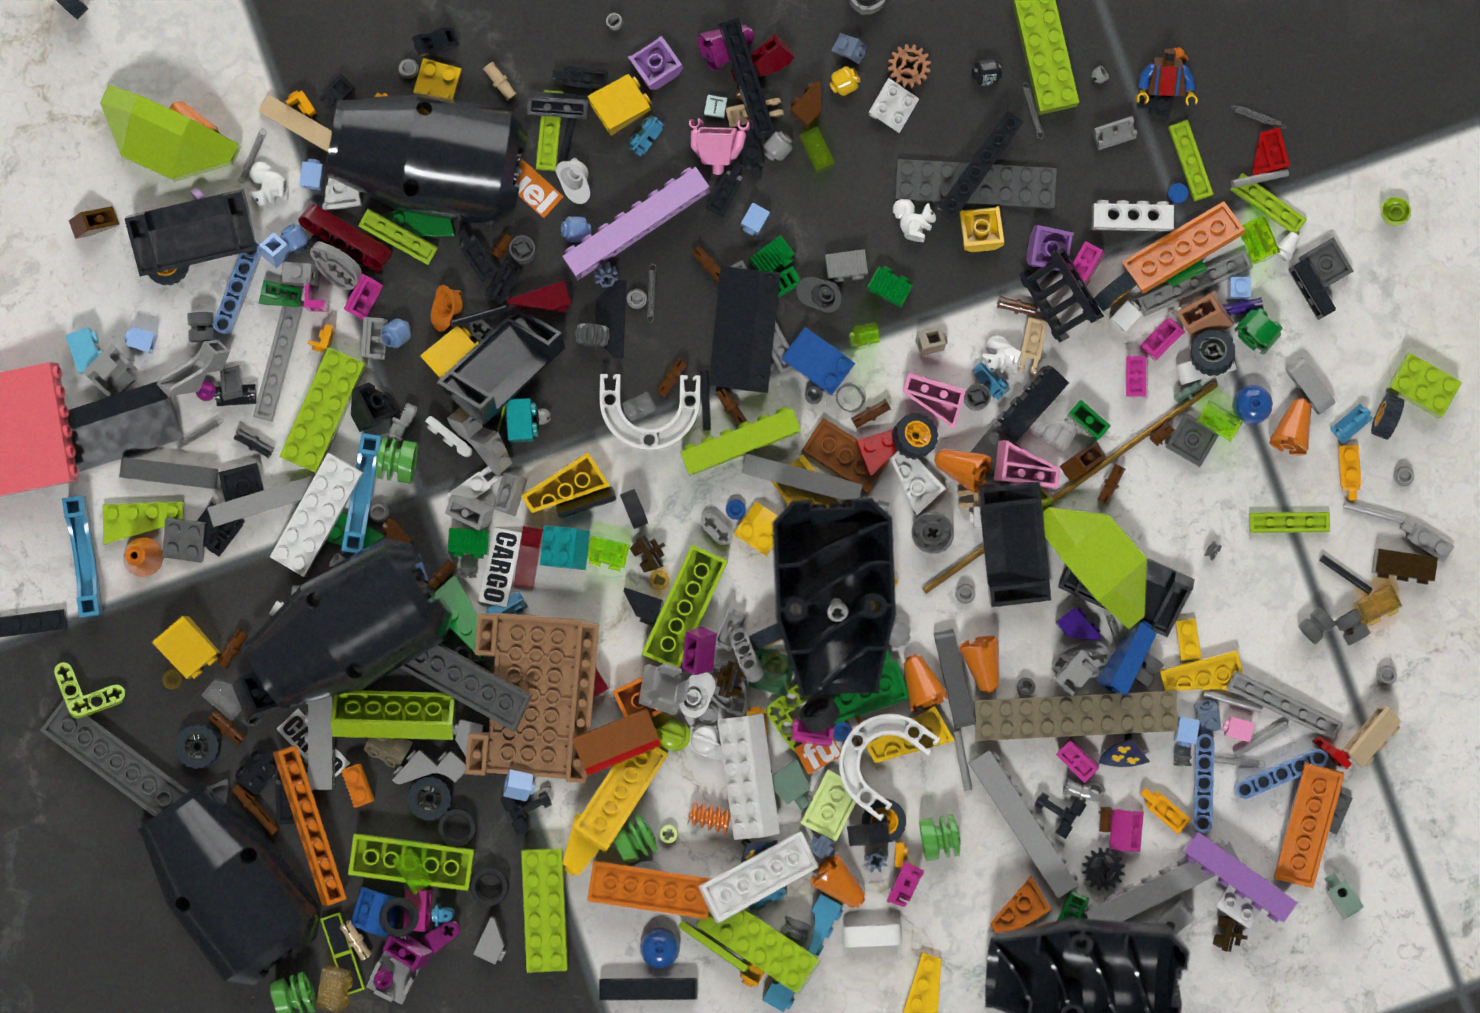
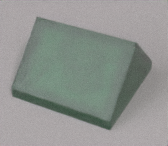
M765 649L757 651L756 653L763 669V676L756 682L749 681V687L787 697L793 676L788 655Z

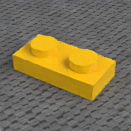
M1196 619L1176 621L1175 627L1180 661L1201 658Z

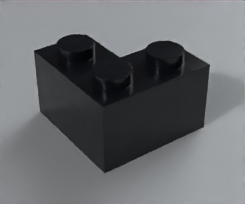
M255 672L241 676L232 683L246 721L282 710L266 689H264Z

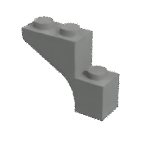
M220 340L205 341L198 353L190 361L162 376L158 380L157 385L167 396L199 392L207 373L223 370L230 351Z
M461 407L447 418L454 434L467 440L493 473L499 475L512 464L499 432L484 428L481 422L471 417Z
M414 750L407 758L409 762L404 767L399 766L393 773L395 778L392 781L396 784H402L428 774L440 773L457 782L465 773L466 763L453 751H450L449 754L445 752L438 759L440 762L438 765L422 750L418 752Z

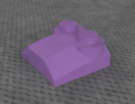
M662 36L628 57L650 90L662 87L676 78L683 69L681 62Z
M1035 225L1029 237L1026 256L1028 265L1042 268L1052 262L1053 258L1050 254L1062 248L1069 255L1074 233Z

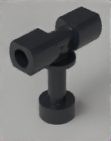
M546 791L538 794V799L524 806L521 803L516 804L513 798L504 797L500 799L505 811H509L512 817V825L517 835L529 830L524 820L527 818L526 813L542 805L544 808L552 806Z
M1041 792L1034 805L1039 809L1045 807L1059 816L1058 821L1061 823L1054 833L1066 839L1073 828L1071 825L1077 816L1080 817L1087 805L1076 798L1070 808L1065 807L1063 810L1048 800L1049 795Z

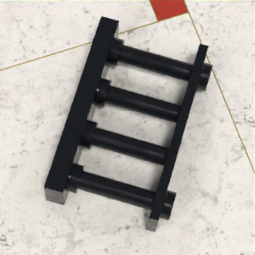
M1064 248L1050 254L1053 258L1052 262L1036 272L1031 273L1028 269L1019 274L1022 285L1030 292L1050 326L1052 336L1059 343L1069 338L1066 333L1067 331L1088 320L1092 324L1104 317ZM1056 268L1059 269L1063 275L1062 279L1042 291L1036 280ZM1064 286H1069L1073 296L1052 308L1046 298ZM1079 303L1083 313L1062 325L1056 315L1073 304Z

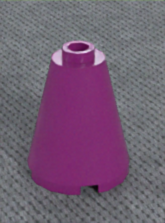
M741 25L747 45L749 46L753 43L754 32L750 27ZM720 29L698 34L697 44L702 58L706 57L709 63H706V65L712 71L718 70L730 61Z

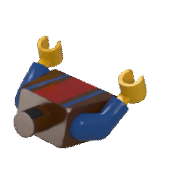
M1165 49L1163 58H1154L1153 62L1148 64L1140 74L1138 87L1140 93L1135 97L1137 103H1139L1141 95L1144 96V104L1149 101L1148 95L1185 96L1186 92L1188 94L1185 99L1186 105L1189 106L1188 98L1193 97L1195 105L1197 104L1198 99L1193 93L1195 92L1194 77L1188 66L1183 65L1182 59L1175 58V50Z

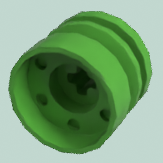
M384 437L376 457L377 479H383L385 471H387V480L390 481L394 472H396L398 482L411 484L416 469L418 442L404 441L401 449H398L397 439H393L391 447H389V438Z
M639 813L635 815L638 824L634 825L631 818L627 819L629 829L626 830L622 826L613 840L627 866L640 860L637 852L639 850L646 857L649 856L646 848L648 845L653 853L658 851L656 838L649 824Z
M953 814L948 815V824H945L944 817L940 816L939 826H935L932 818L919 820L921 841L926 861L938 860L940 850H944L946 857L950 858L949 848H953L955 857L960 856L961 838L958 824Z
M304 971L298 973V979L294 974L291 975L290 985H288L284 978L270 982L271 996L277 1013H296V1008H298L300 1013H307V1009L310 1013L316 1012L315 992Z

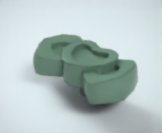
M1195 382L1192 386L1176 393L1174 400L1181 402L1189 397L1190 401L1193 400L1192 395L1198 392L1202 385L1199 382Z

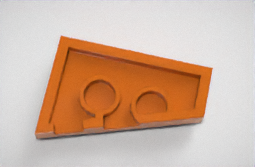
M1032 876L1026 880L1011 900L992 920L990 925L994 932L1024 928L1052 911Z

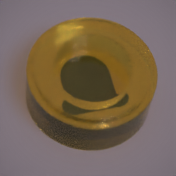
M662 570L654 571L649 578L650 585L656 590L665 589L669 584L668 574Z
M168 670L162 677L163 685L171 690L178 689L183 684V675L178 670Z

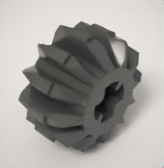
M582 323L577 325L575 336L576 342L581 345L603 347L608 345L610 334L609 328L606 326Z

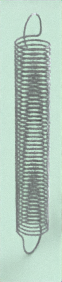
M1028 87V89L1024 88L1030 115L1032 114L1035 133H1041L1036 106L1034 113L1031 87Z
M1236 107V109H1235V110H1240V111H1244V112H1248V113H1253V114H1247V113H1243V112L1236 111L1237 113H1239V114H1241V115H1244V116L1250 115V116L1260 117V118H1264V119H1269V120H1263V119L1251 117V118L1254 119V120H1257V121H1260V122H1262V121H1267V122H1271V123H1275V124H1280V125H1281V123H1279V122H1281V121H1279V120L1272 119V118H1268V117H1263V116H1258V115H1263V114L1256 113V112H1252V111H1247V110H1242V109H1237V107ZM1267 123L1270 126H1276V128L1280 127V125Z
M260 131L257 135L255 146L254 144L252 146L250 158L248 155L243 175V178L245 176V181L249 174L248 170L250 171L251 156L250 168L253 166V158L255 160L263 143L262 140H264L263 135L261 137Z
M649 270L648 317H654L656 270Z
M216 420L212 421L211 425L207 424L203 427L204 429L197 430L196 432L198 433L194 432L189 435L191 437L183 438L184 441L176 442V446L179 447L178 449L185 447L184 445L192 443L191 441L199 439L198 437L206 435L205 433L212 431L211 429L219 427Z
M1111 614V615H1110V620H1109V616H1105V617H1106L1108 626H1109V624H1110V627H1109V628H1111L1112 636H1113L1115 645H1116V647H1117L1118 644L1120 643V639H1119V635H1118L1117 625H1116V622H1115V619H1114V624H1115V629H1116V634H1117V639H1118V643H1117L1116 636H1115V633H1114L1115 631H1114V625H1113V620H1112V614Z
M1214 756L1224 760L1260 765V761L1255 759ZM1214 761V763H1223V764L1239 765V764H1232V763H1224V762Z

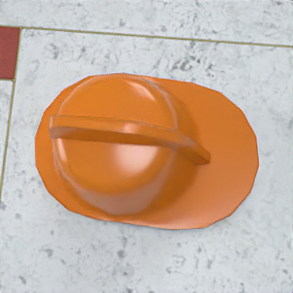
M441 285L437 288L431 310V322L437 331H445L449 327L452 317L462 311L463 302L460 290L450 289L446 285Z

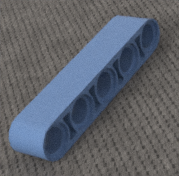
M257 242L256 254L248 255V252L240 253L213 323L215 330L221 334H230L237 322L262 256ZM244 264H249L250 266L247 274H242L240 271ZM242 283L243 289L238 293L234 292V285ZM234 301L236 304L235 309L227 311L226 305ZM222 320L228 321V327L225 330L219 328V323Z
M1208 734L1198 736L1195 747L1194 827L1201 833L1210 831L1213 820L1214 740ZM1203 737H1207L1211 741L1207 749H1203L1199 745V741ZM1203 757L1210 760V766L1206 769H1202L1199 766V760ZM1204 777L1210 781V785L1206 789H1202L1198 785L1199 780ZM1207 798L1209 806L1206 809L1199 808V799ZM1200 818L1208 820L1209 825L1207 828L1200 829L1197 826Z
M1321 749L1307 751L1238 781L1234 785V793L1242 799L1254 797L1300 777L1302 770L1298 772L1295 769L1297 761L1301 760L1303 764L1308 763L1323 767L1328 762V755ZM1317 752L1322 755V760L1318 764L1313 761V756ZM1280 768L1285 770V777L1283 779H1278L1276 776V772ZM1261 776L1267 779V784L1264 787L1258 785V779ZM1243 784H1246L1249 788L1246 795H1241L1239 792V788Z

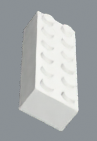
M757 714L718 720L734 840L780 834L764 715Z

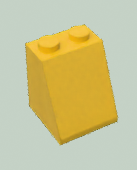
M629 74L588 96L590 105L611 136L651 110L649 105L652 102L646 93L642 95L638 89L641 87L635 77L631 78Z
M457 326L420 356L442 378L479 342L477 341L474 344L469 339L472 335L465 327L460 329Z
M189 616L179 618L152 642L186 679L197 678L203 673L202 668L205 665L211 666L218 660L217 655L220 653Z
M580 811L575 815L572 828L582 814ZM571 829L563 860L564 870L571 876L575 874L579 876L600 848Z

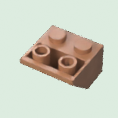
M1215 290L1176 312L1185 329L1194 339L1203 331L1214 329L1215 331L1220 330L1222 332L1234 325Z

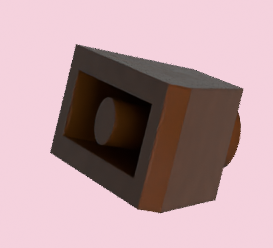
M113 206L80 212L68 220L75 239L92 236L120 225Z
M1094 441L1060 465V468L1069 481L1072 482L1105 459L1106 456Z

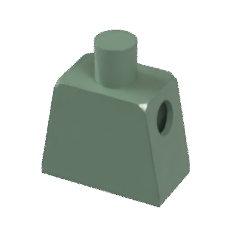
M797 759L772 775L774 791L787 805L795 801L801 810L810 804L804 794L810 790V786Z
M1335 873L1325 878L1326 883L1330 887L1327 894L1343 920L1364 908L1346 880L1340 882ZM1338 890L1344 892L1345 896L1343 898L1338 896Z

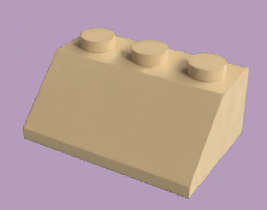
M1379 706L1343 750L1356 765L1367 767L1374 760L1373 755L1376 751H1381L1387 745V738L1390 735L1394 736L1399 731V724L1402 721L1388 706Z

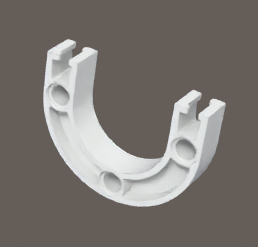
M600 374V408L603 419L613 435L624 444L643 451L662 450L680 442L693 428L700 409V376L693 377V381H696L695 392H685L684 381L688 379V375H680V404L675 417L661 428L647 430L631 424L622 412L620 401L621 375L615 374L613 376V379H616L615 391H606L605 379L608 378V374ZM606 396H615V403L607 405L604 401ZM693 396L696 399L693 406L685 405L684 400L686 397ZM647 435H652L655 438V443L651 446H647L644 443V438Z
M884 714L863 721L849 734L840 754V775L845 789L858 805L880 821L885 814L879 815L871 808V805L877 799L886 804L885 809L889 810L892 804L871 789L862 778L860 760L867 745L882 736H898L907 740L929 756L932 749L929 748L927 750L918 741L923 735L935 740L933 742L934 745L940 741V738L921 724L902 715ZM912 727H916L920 731L919 736L916 738H911L908 735V730ZM854 736H861L863 738L861 746L856 747L852 744ZM869 792L872 795V800L869 803H863L860 799L862 793Z

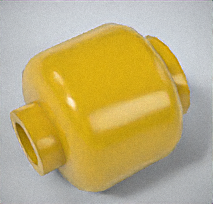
M845 66L831 75L832 82L829 84L834 93L838 92L840 95L846 96L858 89L860 78L854 68L850 69Z

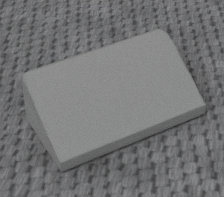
M504 471L493 505L495 510L516 516L527 478Z

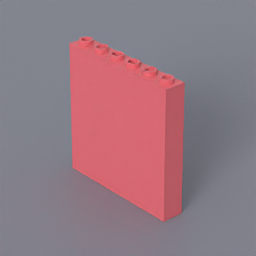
M47 362L0 372V497L78 482L79 470L75 464L74 456L76 452L71 440L72 429L68 422L69 411L65 405V389L62 386V370L59 363Z

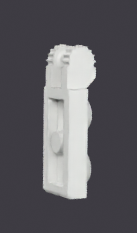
M433 416L427 418L425 422L429 424L427 428L434 434L438 432L444 436L442 440L451 447L456 445L457 452L462 456L470 457L473 450L466 442Z
M486 467L447 495L449 498L451 495L477 499L492 488L491 486L503 478L502 474L495 475L487 482L484 476L492 470Z

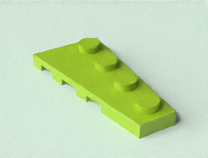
M184 502L102 505L104 545L164 528L167 517L184 519Z

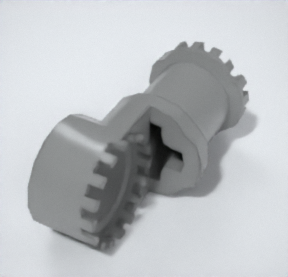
M406 403L405 411L401 414L400 420L392 418L393 423L389 433H386L385 436L393 437V439L402 442L405 428L412 423L418 407Z
M1067 778L1062 794L1078 797L1079 800L1085 798L1093 802H1100L1105 793V787L1099 782L1081 784L1071 781V778Z

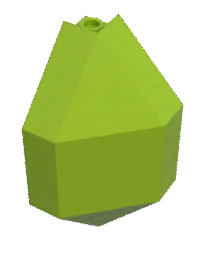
M109 84L100 101L120 155L124 159L174 182L233 165L241 149L238 143L187 116L143 96Z
M1054 506L1048 507L1043 512L1045 537L1098 602L1128 629L1133 627L1145 616L1148 556L1111 514Z

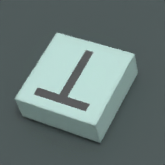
M708 95L704 115L724 119L727 98Z

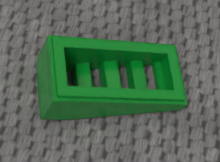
M793 266L780 273V279L783 277L788 287L784 289L782 283L779 282V289L781 291L778 292V298L797 288L798 283L801 281ZM790 274L795 283L791 284L786 275Z
M263 280L258 304L299 307L303 289ZM291 294L295 295V299H294V300H293V299H290V298H291Z
M1072 890L1069 891L1057 920L1067 919L1068 917L1064 916L1065 913L1076 916L1075 918H1081L1089 898ZM1072 898L1081 901V905L1071 902ZM1070 905L1079 910L1078 912H1074L1072 910H1069L1068 906Z

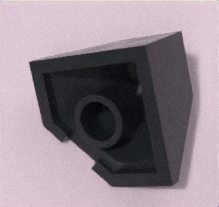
M366 383L352 389L350 415L359 432L375 427L401 413L393 396L386 391L382 393L375 389V386L371 383Z

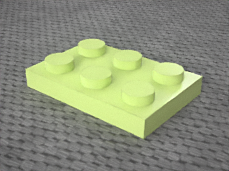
M827 769L801 821V824L834 841H837L856 804L845 789L840 775Z

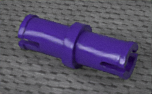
M1262 297L1245 301L1240 299L1239 302L1223 304L1225 309H1231L1227 311L1229 316L1236 314L1246 315V312L1257 310L1258 308L1264 310L1263 304L1255 306L1256 303L1263 302Z

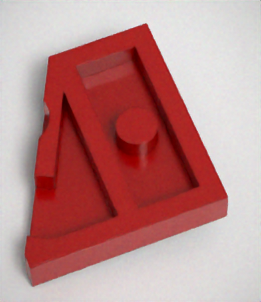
M1280 127L1259 134L1252 176L1290 166Z
M893 429L856 441L868 477H872L898 451L892 442Z
M1319 735L1313 740L1339 768L1348 769L1352 765L1349 761L1351 757L1343 749L1335 748Z

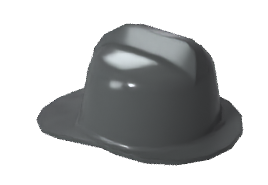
M807 277L802 279L797 285L796 293L799 300L809 307L830 313L836 311L841 305L842 293H840L839 287L833 281Z

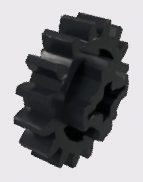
M1098 847L1097 853L1091 850L1092 856L1085 855L1088 861L1081 864L1086 867V870L1081 871L1082 874H1087L1084 881L1090 880V887H1094L1096 884L1098 891L1101 890L1102 886L1105 891H1108L1110 885L1116 888L1115 882H1122L1119 876L1125 875L1121 871V868H1124L1125 865L1119 863L1123 858L1121 856L1116 858V851L1110 854V848L1107 847L1105 852H1103L1101 847ZM1105 856L1112 858L1115 863H1108ZM1097 858L1096 864L1090 867L1092 861ZM1102 863L1104 864V866L1108 867V870H1105L1104 875L1102 872L1098 871V869L1102 867ZM1116 871L1115 876L1109 881L1111 873ZM1091 875L1100 876L1101 882L1096 881Z

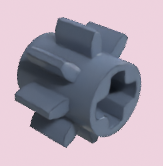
M609 262L599 264L597 269L593 270L595 283H600L602 287L613 286L614 282L618 280L616 266L611 268Z
M821 835L820 838L814 836L810 843L813 846L811 852L822 859L826 855L831 858L836 849L832 847L834 842L824 835Z
M870 849L871 854L869 856L864 855L868 859L864 866L870 865L871 873L874 869H878L881 873V867L888 866L884 862V859L888 856H881V849L877 853ZM875 855L877 858L881 857L878 866L870 863Z

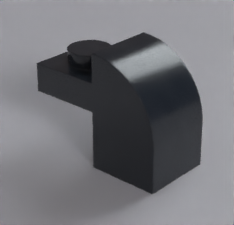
M441 27L430 34H417L412 37L418 56H424V58L440 55L459 46L453 27Z

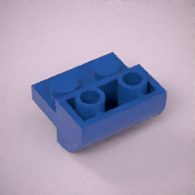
M361 887L351 920L353 926L365 932L389 937L381 928L379 913L386 902L399 897L367 887ZM401 905L392 907L388 912L387 920L393 928H395Z

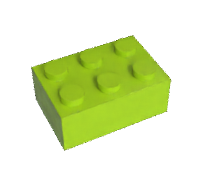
M1408 353L1401 361L1386 390L1439 419L1446 413L1462 382L1412 353Z

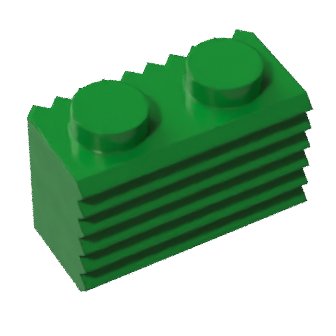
M779 235L750 257L749 262L754 269L778 272L777 269L782 265L787 267L794 261L795 253L783 237Z
M878 266L866 289L901 308L913 288V285L910 284L911 280L902 275L900 278L893 275L894 271L886 266H883V268Z
M1082 400L1078 401L1067 414V417H1070L1073 423L1079 425L1082 431L1085 430V433L1094 438V441H1098L1111 427L1109 423Z
M449 528L447 552L452 553V557H464V554H472V558L484 559V555H489L490 531Z

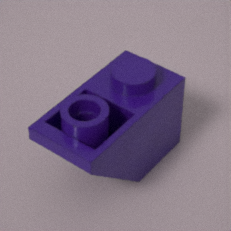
M1072 607L1055 623L1068 638L1099 640L1101 638L1099 635L1100 629L1094 623L1090 624L1085 619L1087 615L1080 607L1078 609Z

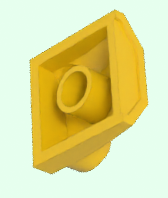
M999 206L996 208L960 211L964 250L980 252L996 250L1004 246Z
M755 501L733 535L767 557L773 548L772 522L777 515Z

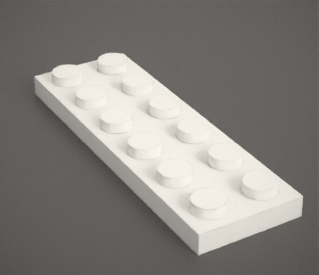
M327 453L270 557L299 575L306 577L360 481L363 472L335 455Z
M802 831L698 887L715 922L719 923L819 868Z

